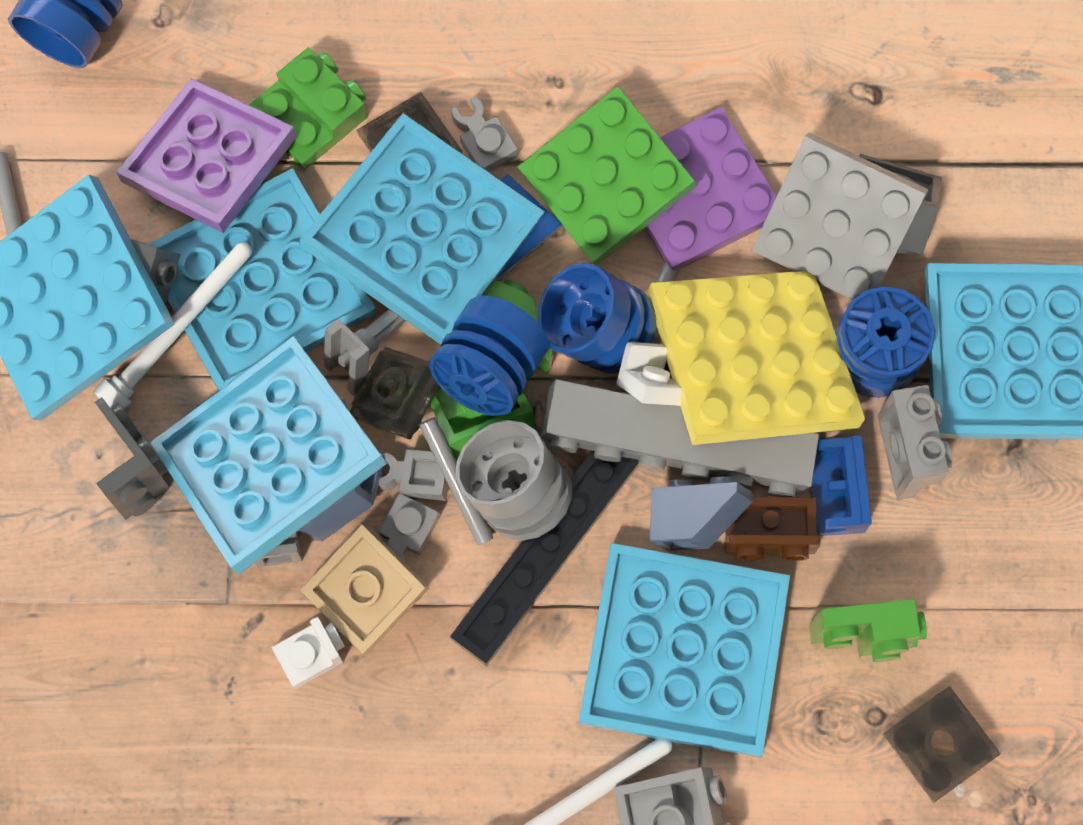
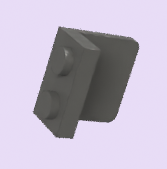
M103 397L95 401V404L134 456L96 484L126 520L132 515L137 517L150 510L156 503L155 498L169 489V486L161 477L168 470L146 439L142 437L117 402L109 407Z

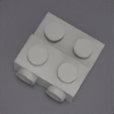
M928 385L892 391L877 418L896 499L902 500L914 498L923 486L940 484L949 473L948 468H952V453L948 442H942L938 428V425L942 423L941 408L937 398L931 397Z
M699 767L614 787L621 825H732L730 822L724 823L720 804L727 802L726 788L720 775H713L712 768Z

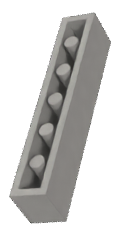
M557 379L548 390L540 433L544 441L551 442L550 448L557 451L576 453L577 447L595 451L594 457L601 460L620 462L621 457L639 460L638 466L649 470L664 471L665 466L682 469L683 476L693 479L707 480L709 475L731 477L737 479L738 483L746 489L752 488V484L769 487L768 493L781 497H795L796 492L799 493L811 487L819 434L806 433L692 445L681 406L645 404L629 394Z

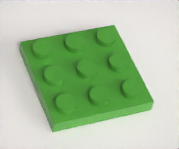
M618 86L518 166L519 170L595 266L599 265L698 186Z

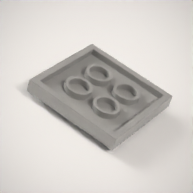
M808 132L801 143L751 251L794 272L808 271L816 276L819 284L853 300L866 290L879 288L928 189Z

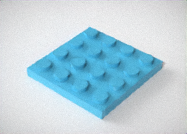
M402 113L300 238L299 246L441 345L444 337L452 332L456 319L468 301L478 295H484L494 279L499 276L540 222L545 211Z
M293 168L261 184L224 233L195 219L150 243V245L181 254L177 265L178 275L176 281L171 286L167 299L175 313L238 243L245 242L252 249V254L185 329L219 391L293 336L303 349L308 352L325 343V329L338 318L350 329L377 314L374 304L365 291L299 246L300 238L320 214Z
M88 174L0 241V356L31 419H45L175 325L98 177Z
M927 263L924 269L926 308L931 314L935 327L934 344L928 355L930 395L932 398H937L940 404L942 423L938 425L941 438L1083 440V265Z
M294 336L150 442L229 566L238 575L387 464L386 460Z
M611 543L579 724L761 758L765 745L790 575Z

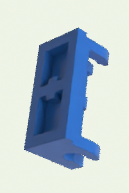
M862 435L818 440L810 487L811 497L816 498L817 536L865 533L872 524Z

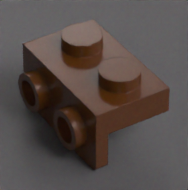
M753 497V502L725 531V553H736V558L739 560H760L764 558V554H782L783 560L803 561L809 559V554H815L821 546L820 536H817L816 498Z

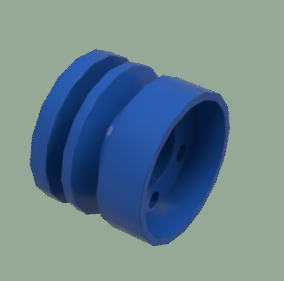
M19 0L8 17V22L19 37L44 55L74 68H85L102 42L98 32L108 31L113 24L112 18L119 14L123 3L122 0Z
M587 263L569 266L555 275L544 290L538 306L537 322L546 333L549 347L552 350L607 374L619 373L628 342L652 344L656 333V313L651 299L638 287L618 279L615 275L598 266Z
M883 286L866 290L851 301L835 331L840 356L847 365L856 393L863 396L882 398L890 396L892 391L906 388L911 384L933 348L935 327L930 312L919 298L903 289ZM879 330L881 331V333H882L884 336H882V337H879V336H878ZM890 334L893 337L892 341L887 337Z
M478 295L468 301L456 319L452 332L444 337L441 347L436 349L429 363L430 371L441 389L455 401L485 415L502 416L510 413L518 396L522 394L527 384V379L534 375L549 349L548 338L539 323L525 310L504 299Z

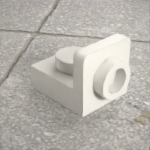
M628 342L625 347L616 384L641 403L681 406L682 388L670 378V372L664 370L667 348L662 344Z
M318 616L310 620L311 626L271 647L294 689L303 686L343 663L337 652L345 647L332 623L323 627Z

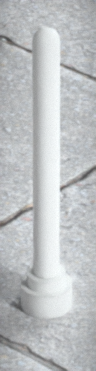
M245 242L238 243L171 317L175 325L147 344L119 377L114 374L110 380L105 378L93 391L98 398L103 397L109 407L118 402L122 409L125 410L132 402L130 397L135 392L132 388L251 256L252 249L250 245Z
M656 739L524 825H559L612 791L614 787H618L669 754L672 750V742L665 739Z

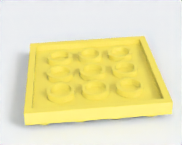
M808 271L650 284L647 296L651 299L656 313V326L661 343L667 348L666 359L672 379L682 388L681 410L692 445L860 428L864 422L865 417L847 365L840 356L837 336L815 275Z

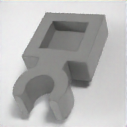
M477 97L470 98L471 107L475 112L470 117L462 116L456 106L451 109L452 120L455 126L460 130L467 131L460 135V143L470 159L478 166L490 172L518 157V148L497 116L488 121L484 120L483 104Z
M406 449L404 462L397 461L391 454L380 453L387 462L384 466H390V470L386 476L380 477L378 489L391 490L400 484L399 493L408 498L446 501L449 486L432 451Z
M399 493L379 530V535L389 540L387 546L407 565L405 558L407 551L409 550L420 556L440 518V514Z

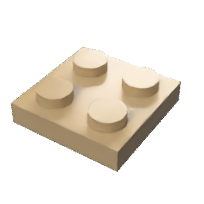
M362 524L300 591L362 654H368L427 592L429 587L367 525Z

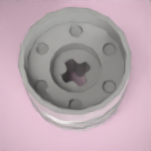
M506 420L488 425L475 433L463 446L456 462V482L461 493L480 512L491 528L504 538L518 541L538 538L553 529L567 513L572 500V481L564 466L550 451L548 445L538 432L523 422Z

